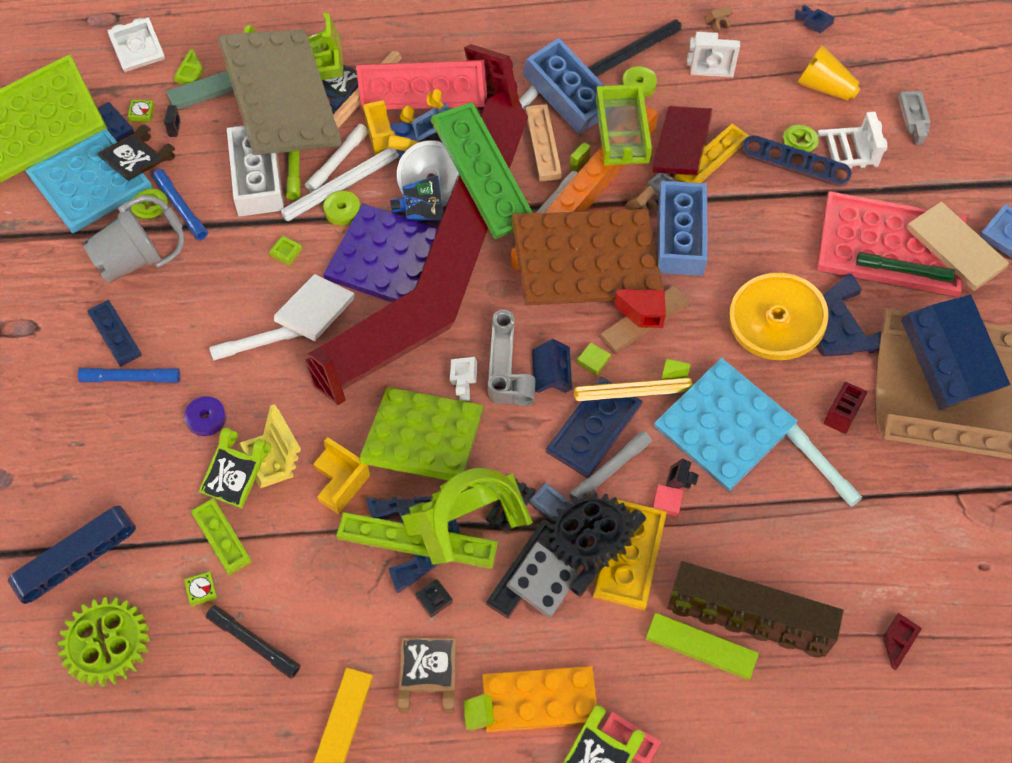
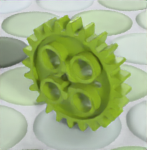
M104 597L101 605L93 599L92 607L89 609L86 605L82 604L83 612L79 614L73 611L72 614L75 620L73 622L66 620L65 624L69 629L60 631V634L65 638V640L57 642V645L64 649L58 653L61 659H66L63 661L62 666L65 669H69L68 673L72 677L77 676V680L80 683L87 680L91 687L95 685L97 680L102 687H105L107 679H110L116 685L117 676L119 675L125 680L128 679L126 671L130 669L136 672L137 669L134 663L144 662L140 653L149 652L147 646L143 644L151 641V638L144 634L150 630L147 624H143L146 621L145 617L142 614L138 615L140 611L136 606L131 608L128 601L123 602L121 605L117 597H115L111 604L107 597ZM99 620H101L102 632L107 637L105 639V645L111 658V662L109 664H107L106 650L101 646L102 644H104V640L102 637V633L98 627ZM120 620V624L116 628L110 629V625L114 621ZM93 629V632L89 637L83 638V635L87 630ZM126 645L124 652L115 654L119 646ZM99 654L98 659L94 663L88 664L91 656Z

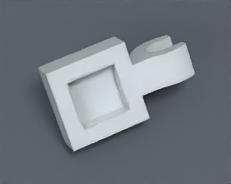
M475 357L451 359L450 382L452 385H456V395H460V401H470L469 384L476 383L477 360Z

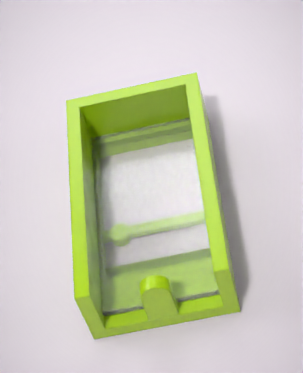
M642 84L597 86L595 103L597 106L604 165L650 163L652 146Z

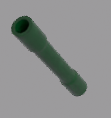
M860 251L856 259L857 266L928 277L929 279L952 283L955 276V269L896 260Z

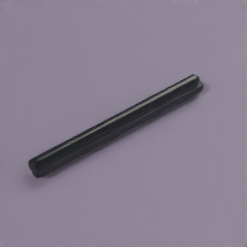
M674 19L587 68L597 77L679 32L682 24L678 19Z

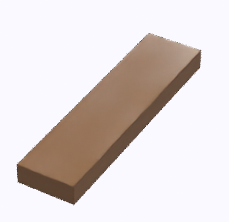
M675 285L665 291V321L688 307L690 303ZM625 317L602 332L600 338L614 354H617L654 328L638 327Z

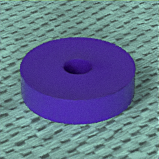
M204 396L193 400L187 406L184 419L189 430L195 435L211 436L223 428L226 422V412L218 399ZM209 414L207 418H202L203 415Z

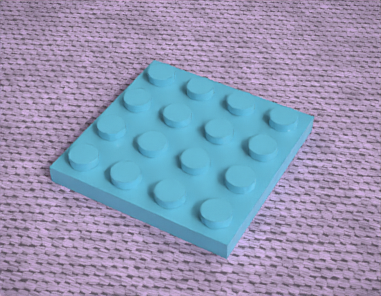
M107 129L25 170L30 180L72 234L119 208L139 192L145 189H152L150 181L143 173L128 181L98 157L99 152L117 143Z
M721 358L654 423V427L730 492L782 440L790 429L797 424L798 420Z

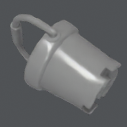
M142 195L121 205L118 208L120 211L118 219L82 243L91 261L100 272L102 271V277L109 284L145 265H155L159 268L173 260L180 254L184 246L183 225L171 206H167L163 200L154 196ZM149 201L158 204L163 209L162 212L179 236L178 245L170 255L163 259L161 258L141 224L130 210V207Z

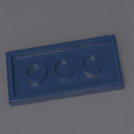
M601 376L595 385L613 383ZM637 397L582 401L548 445L546 453L588 479L639 410L642 400Z

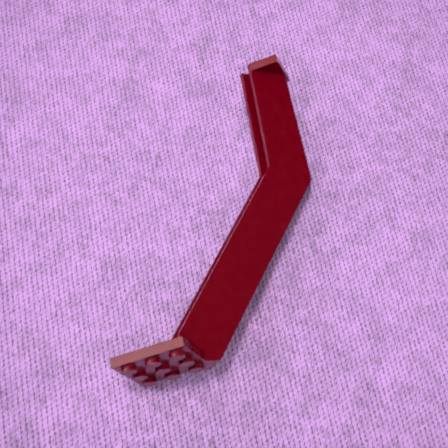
M469 44L464 47L466 59L484 60L487 102L485 107H478V109L482 110L480 116L510 169L528 119V115L519 101L518 85L513 74V63L508 55ZM459 173L415 289L307 354L309 358L305 360L314 388L335 404L340 405L346 401L343 392L345 388L446 332L455 322L488 230Z

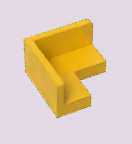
M327 437L324 440L326 449L313 466L314 469L331 479V481L317 498L319 502L339 515L370 477L368 465L361 464L358 456Z

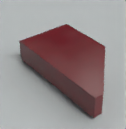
M900 613L895 616L883 635L891 667L894 670L899 667L922 629Z

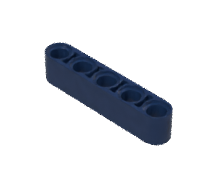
M749 136L744 142V153L750 159L838 187L846 185L851 178V168L845 163L760 136ZM756 142L760 145V149L757 152H750L747 148L748 145ZM773 149H778L782 155L779 159H772L769 156V152ZM794 156H800L803 159V164L794 166L790 160ZM815 163H821L824 165L825 170L822 173H816L813 171L812 166ZM843 170L846 172L847 178L838 180L835 178L834 172Z
M112 507L15 571L8 578V584L22 604L31 603L130 537L135 532L136 525L123 507Z

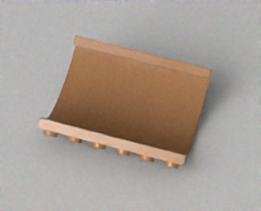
M885 309L875 384L876 421L881 437L885 440L1012 459V327L984 323L1011 385L939 411L901 321L910 312Z

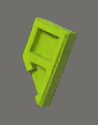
M193 49L189 50L174 76L176 83L185 85L201 78L204 71Z

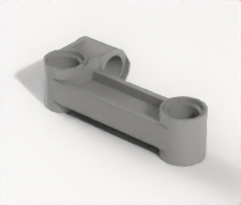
M499 310L493 315L488 397L495 404L529 406L535 400L536 379L529 374H511L514 315L508 310ZM496 387H502V388H504V389H503V390H496V389H494V388H496Z

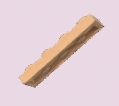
M548 105L526 106L525 112L528 115L527 123L539 182L561 179L562 173Z

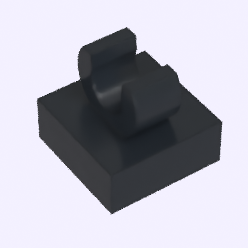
M682 458L671 466L666 486L676 489L681 487L690 489L691 484H697L699 475L689 471L691 462Z
M438 579L415 593L417 600L431 618L453 603V599Z

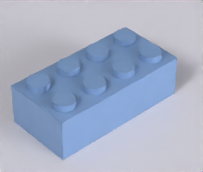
M557 38L526 59L522 74L579 135L599 122L595 103L597 86L604 85L560 38ZM605 108L606 117L611 114L613 108Z
M661 181L658 194L657 259L660 273L704 276L707 264V184Z

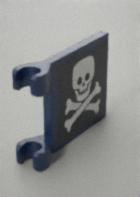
M343 65L344 77L322 80L327 97L332 98L330 106L333 107L331 109L333 114L358 88L357 70Z

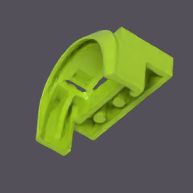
M323 13L326 28L320 33L308 37L321 80L344 77L341 36L330 14ZM251 25L244 28V33L257 32Z
M474 468L457 474L448 482L440 485L441 490L432 494V501L416 504L409 508L410 513L402 516L409 536L421 534L432 565L448 563L454 560L448 535V522L500 499L510 528L533 523L513 473L503 475L501 471L498 472L488 468Z

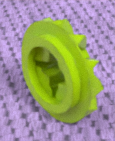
M805 125L790 126L785 130L782 139L785 145L807 152L815 151L819 142L817 133ZM805 137L804 142L796 143L797 140Z
M145 189L133 197L136 198L142 195L154 196L163 200L166 205L168 203L166 195L158 189ZM143 201L131 207L136 218L140 217L143 221L148 218L154 221L156 216H163V209L153 202L154 206H150L147 210L145 205L152 203L149 201Z

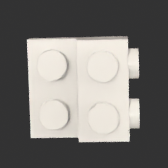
M149 17L145 19L138 18L130 24L116 25L111 30H108L110 40L124 72L165 59Z
M696 32L695 37L690 38V51L692 53L688 52L687 66H690V75L733 77L740 50V41L718 39V33Z

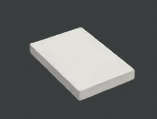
M314 274L274 315V322L316 341L354 300L355 293Z

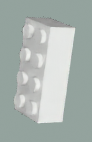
M245 126L227 128L233 198L238 217L281 211L284 208L278 154L253 155Z

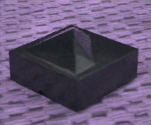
M168 105L163 121L169 137L178 136L181 122L175 105Z

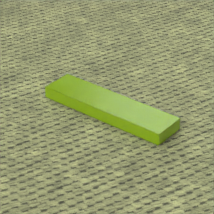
M656 612L645 639L746 680H750L759 654Z

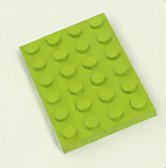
M70 54L0 89V183L107 129L92 95Z

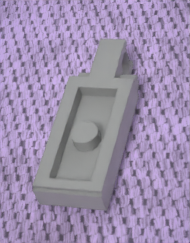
M922 91L899 92L898 100L906 130H908L909 134H913L915 145H924L925 139L928 137L927 133L930 131L929 126L931 122Z

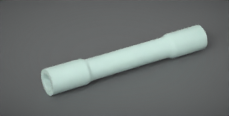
M797 424L794 425L786 436L797 448L803 451L850 507L857 504L862 499L859 492L848 480L840 475L812 444Z

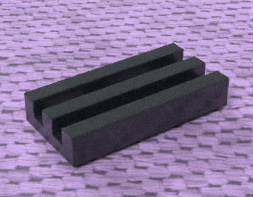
M515 478L520 494H526L523 501L527 506L529 499L535 494V489L532 487L529 489L525 483H519ZM499 499L487 515L486 521L509 533L512 529L509 522L506 525L502 523L506 518L504 510L497 520L494 519L502 508Z

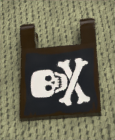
M143 124L130 136L99 152L98 157L126 180L130 181L163 161L173 160L175 154L172 151L175 150V147L171 144H166L157 153L144 142L151 139V135L148 133L151 131V128Z

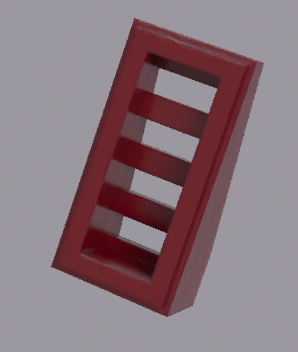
M845 381L827 413L824 424L846 434L868 391ZM845 393L848 394V395H850V396H853V397L857 398L858 400L853 399V398H851V397L845 395Z

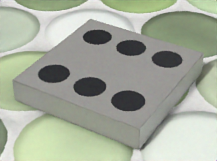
M536 542L506 586L550 618L569 591V585L579 573L569 565L565 566L562 560H558L557 556Z

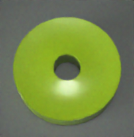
M636 66L624 73L622 85L642 84L643 95L646 98L655 92L657 77L652 70Z
M337 191L330 194L323 204L325 217L334 225L345 226L351 224L360 209L358 197L349 191Z

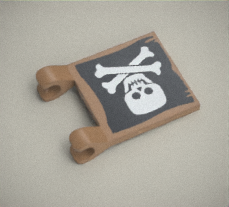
M402 638L398 693L399 712L407 713L410 711V692L443 693V711L445 713L454 712L456 638Z

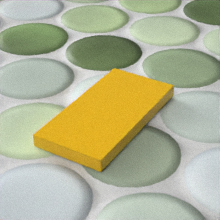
M618 500V504H625V508L630 511V514L634 509L641 511L646 516V521L634 533V537L630 538L632 545L625 546L626 555L618 553L619 561L616 562L611 559L609 567L605 566L600 571L593 598L645 610L667 511Z

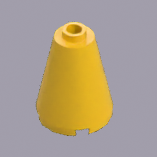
M822 45L797 81L801 86L845 101L849 98L854 99L861 89L858 87L859 81Z

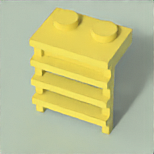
M274 404L270 406L263 435L240 442L239 444L240 452L252 456L253 446L257 439L269 443L272 447L270 453L263 460L255 478L260 488L293 478L291 470L296 468L294 464L295 461H298L296 453L301 451L279 409Z

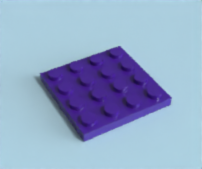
M362 203L323 274L324 279L389 302H394L415 289L437 228L415 220H407L406 217Z

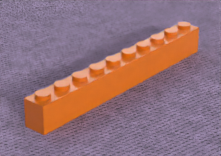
M645 105L649 133L651 135L656 128L658 112ZM635 108L617 127L614 133L639 131ZM621 136L609 139L610 145L641 143L640 136ZM601 146L544 213L587 211L626 164L604 165ZM515 245L511 250V267L520 272Z

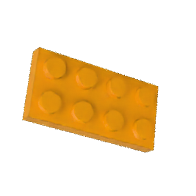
M593 666L483 674L484 694L492 696L494 724L486 726V733L585 725L593 708L597 706Z

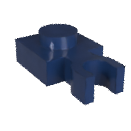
M803 5L802 12L799 10L795 11L796 19L804 21V26L818 33H822L834 24V16L820 9L812 11L810 7Z

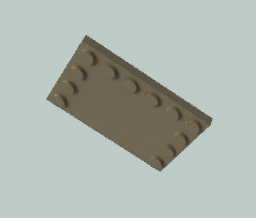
M305 29L219 35L218 42L253 155L337 147L341 145L342 140Z

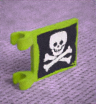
M224 427L220 433L218 448L199 492L243 509L260 466L270 453L272 447L269 443L257 439L253 446L252 456L231 449L232 445L237 441L238 433Z
M597 705L593 708L564 763H631L645 738V733L637 729L633 732L627 745L622 744L597 728L606 713L605 708Z

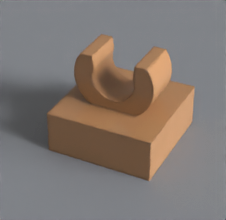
M731 5L712 10L704 16L707 24L713 22L715 32L721 29L719 22L724 24L725 29L730 27L731 22L728 16L733 13Z
M649 185L639 190L625 206L629 210L647 209L646 204L651 209L656 207V201L651 198L655 193L654 189Z

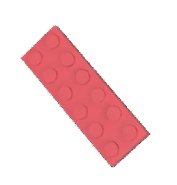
M484 60L359 64L356 66L361 110H364L363 104L382 100L385 101L386 109H403L405 106L412 107L413 109L437 108L427 104L428 93L431 92L433 94L434 89L442 92L441 102L446 103L450 108H456L473 102L475 107H485L487 102Z

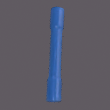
M163 169L156 170L152 178L184 219L186 226L196 240L206 238L208 231L178 193Z
M79 368L78 381L96 383L104 381L179 383L180 369Z

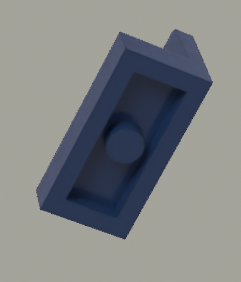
M552 339L532 350L533 376L536 379L535 392L540 393L550 387L564 393L571 391L570 347Z

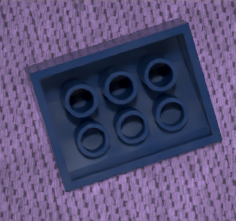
M971 294L908 313L901 319L939 411L1011 385Z

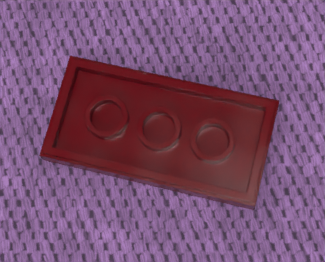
M668 107L653 163V173L698 176L712 118V108Z

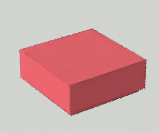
M658 484L653 508L667 511L666 514L678 517L683 490Z

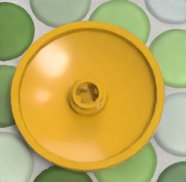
M787 273L764 274L751 279L736 292L730 306V327L739 344L752 354L770 360L794 359L810 352L822 340L827 329L828 307L821 292L809 281Z

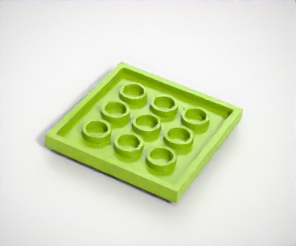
M387 387L360 455V463L449 481L457 474L466 470L484 405Z

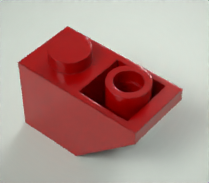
M629 288L616 290L614 307L638 327L663 328L666 317L665 290H632Z

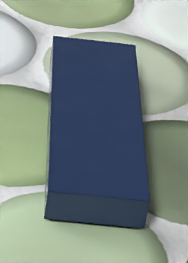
M109 300L87 310L120 367L142 356Z

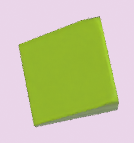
M666 359L661 380L687 378L691 364Z

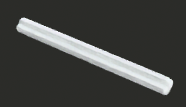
M392 148L384 150L281 210L283 218L286 221L294 219L325 201L330 194L344 190L399 157L397 150Z

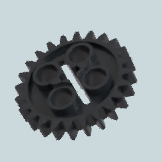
M597 492L593 494L592 498H588V495L584 493L583 500H579L574 496L573 504L564 502L565 510L557 508L559 517H551L553 525L548 526L550 532L548 539L557 559H563L565 566L572 563L574 570H577L580 565H583L584 570L588 571L590 565H594L595 570L598 571L599 564L603 563L608 568V560L612 559L618 562L617 554L626 555L625 546L632 545L630 538L634 537V523L630 511L626 510L624 503L618 504L616 497L609 501L608 494L606 493L601 499L598 498Z

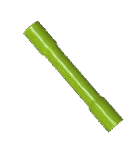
M300 150L288 152L286 196L290 200H298L300 198Z

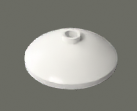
M423 141L410 147L399 161L397 167L399 189L403 194V186L427 179L429 174H433L439 177L442 205L446 207L458 171L442 142Z

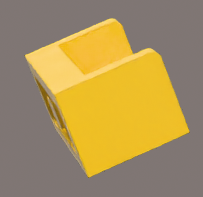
M384 100L363 104L365 123L369 130V137L375 155L388 149L390 134L395 135L389 124Z

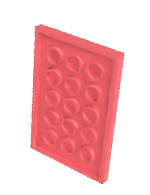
M828 192L817 265L818 271L844 276L852 274L855 278L959 297L962 288V280L956 274L953 282L948 283L932 280L928 277L856 265L857 255L860 251L896 260L948 268L906 229L910 222L929 209ZM957 215L966 223L967 216Z

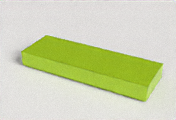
M214 498L191 510L192 515L228 575L252 562Z

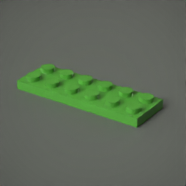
M470 102L432 115L431 122L493 238L497 239L512 233L511 218L513 214L533 212L474 103Z

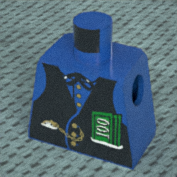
M438 176L402 187L404 197L390 199L392 213L406 211L407 220L440 223L443 215V205Z

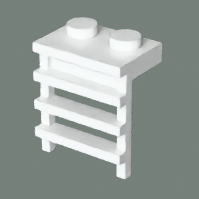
M867 112L861 127L818 130L817 132L818 137L825 136L831 159L845 163L851 169L853 166L860 165V168H865L866 165L871 164L874 167H878L883 153L887 150V140L883 138L881 121H878L876 112ZM846 134H851L858 159L853 160ZM833 135H838L845 160L840 161Z

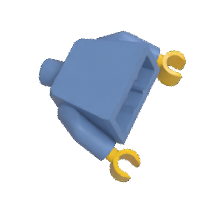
M434 89L433 94L429 92L427 97V104L437 108H433L418 118L413 117L415 110L412 107L405 106L401 111L400 119L405 123H412L416 141L441 140L431 122L432 115L450 110L451 108L446 103L441 102L442 92Z

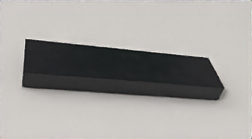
M545 519L542 520L486 601L488 607L507 619L510 618L522 598L506 585L534 543L538 542L551 553H554L548 539L550 534L548 526L553 524Z

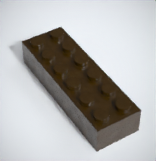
M684 561L680 563L667 609L672 610L678 616L687 617L689 615L699 618V621L704 624L725 626V629L730 632L748 633L756 640H771L777 642L783 648H797L805 651L807 655L817 658L826 657L837 642L844 609Z

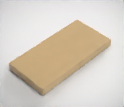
M942 201L910 222L906 228L948 268L955 269V274L973 291L1005 270L1010 264Z

